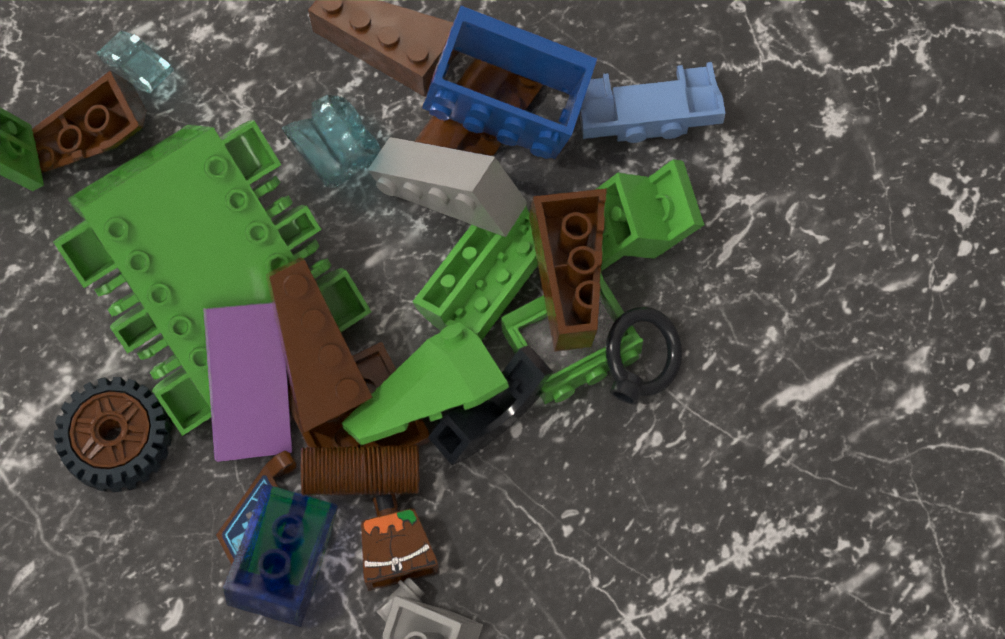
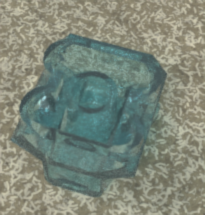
M325 95L312 102L311 118L295 121L281 127L287 138L327 188H336L359 171L370 167L381 151L377 140L366 130L359 113L345 97Z

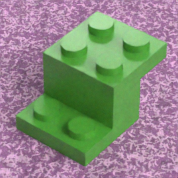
M0 107V175L34 191L44 186L32 126Z
M671 160L649 177L618 172L596 188H607L601 271L623 256L655 259L704 226L682 160Z

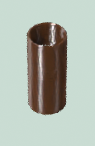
M364 445L361 447L345 446V448L343 446L341 448L339 446L337 448L335 446L333 448L331 446L329 448L327 446L325 448L323 446L321 448H301V493L303 497L305 495L307 497L309 495L311 497L313 495L315 497L317 495L319 497L320 495H367L368 488L370 495L373 494V491L375 495L378 493L381 495L382 480L384 495L387 493L389 495L391 493L393 495L395 493L397 495L399 493H419V450L417 445H408L407 447L405 445L403 447L401 445L399 447L397 445L395 447L393 445H388V447L386 445L381 447L377 445L371 448Z

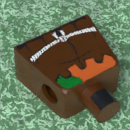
M388 493L386 495L382 494L373 498L377 517L361 522L363 574L368 591L399 584L400 580L404 582L408 577L411 580L439 574L436 556L415 509L410 508L399 511L396 496L392 493L390 495Z

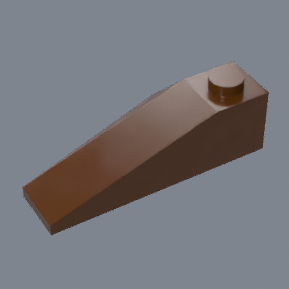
M109 71L33 127L32 131L41 173L115 149L141 130L144 126L147 110L134 85L114 72Z

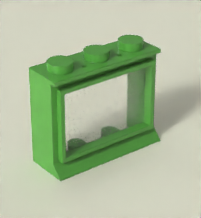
M600 272L598 329L592 347L554 352L544 295L502 316V333L515 354L520 348L529 345L549 366L553 374L540 389L542 391L540 397L544 404L553 400L558 403L572 396L575 388L585 383L588 385L596 384L607 376V371H609L605 352L607 336L615 320L624 311ZM633 326L628 328L621 342L620 353L624 367L636 362L640 357L639 354L642 352L643 339L639 337Z

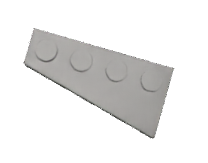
M389 137L368 168V172L376 180L377 188L384 194L397 196L504 237L508 235L527 205L523 195L494 156Z

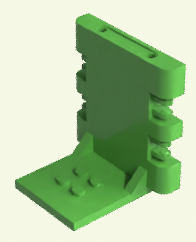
M254 120L239 125L219 137L214 127L187 125L67 198L74 210L85 221L70 229L53 242L83 288L117 268L119 270L117 274L102 282L94 290L98 296L111 293L124 282L128 284L132 292L112 303L107 310L113 317L140 302V305L113 322L110 328L127 354L159 333L161 334L137 352L141 360L151 358L166 346H169L174 354L153 367L150 374L154 380L161 378L180 365L182 366V368L160 381L152 389L182 436L211 418L203 308L272 302L266 274L298 258L304 259L310 256L320 246L316 239L292 252L290 251L321 231L307 206H297L272 221V217L293 203L289 195L280 197L265 209L258 200L264 194L276 189L281 183L277 176L265 180L254 188L250 187V184L281 165ZM327 258L317 261L309 269L315 279L322 273H325L332 265ZM343 268L336 269L316 281L340 332L372 312L347 270Z

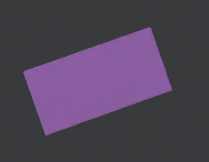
M272 302L203 308L215 460L220 462L277 455L283 451L292 453L286 363Z

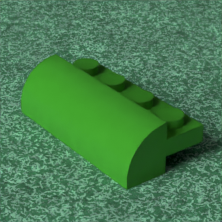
M527 206L506 237L471 225L412 301L423 317L437 329L442 331L445 327L460 322L478 335L482 341L536 269L538 262L529 220L530 213Z

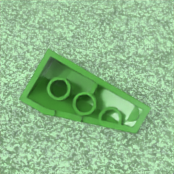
M458 322L445 327L440 333L427 339L371 394L373 398L357 407L342 422L344 430L360 445H364L405 431L409 422L429 417L430 422L443 418L441 412L462 404L464 410L476 407L506 390L509 386L479 336Z

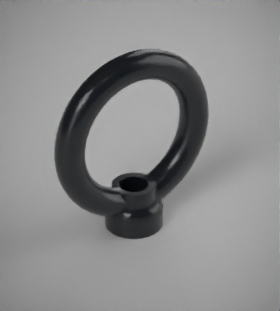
M650 307L632 308L621 314L611 326L606 340L605 351L609 371L615 380L610 389V394L622 402L636 405L640 396L658 394L669 387L676 378L682 360L681 340L672 321L659 310ZM637 322H649L655 325L663 334L667 345L665 367L651 381H643L638 375L626 371L621 360L620 347L622 338L628 328Z

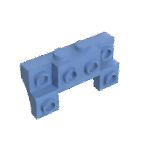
M708 62L706 67L683 69V65L677 66L676 74L678 80L613 87V94L608 73L603 74V78L590 79L579 112L583 139L616 135L617 142L628 141L637 143L644 141L646 138H677L682 134H687L688 127L723 124L726 114L722 93L717 86L712 62Z

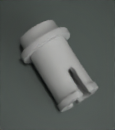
M409 577L404 582L400 580L398 582L400 586L379 607L374 609L386 623L395 596L421 602L419 599L425 595Z

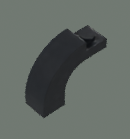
M529 345L520 348L502 371L509 388L476 407L464 410L462 406L446 413L428 437L452 466L489 445L522 417L542 395L540 389L553 374V371Z

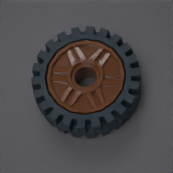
M104 377L97 379V385H93L91 382L83 385L85 391L79 393L77 390L70 395L73 399L70 404L66 401L61 407L63 415H57L55 421L58 430H54V439L57 442L55 448L61 458L60 460L68 471L83 484L90 488L94 487L99 491L106 492L107 489H110L112 492H122V487H126L128 490L137 487L136 482L141 480L145 483L151 479L149 474L152 471L158 472L161 468V459L166 460L169 454L167 446H171L172 437L170 431L172 430L165 409L143 384L140 386L135 380L129 378L125 381L122 377H113V380L109 381ZM121 428V432L116 439L106 440V435L109 431Z

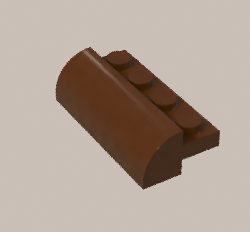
M476 58L473 59L456 83L522 110L527 109L543 86L541 83ZM435 116L431 117L414 141L493 156L502 144L493 135L485 132L474 133L465 129L463 124L451 119L440 120Z

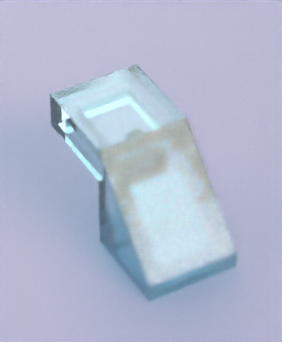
M121 30L96 53L104 64L119 68L128 81L134 85L135 89L149 94L174 71L164 59L136 35Z

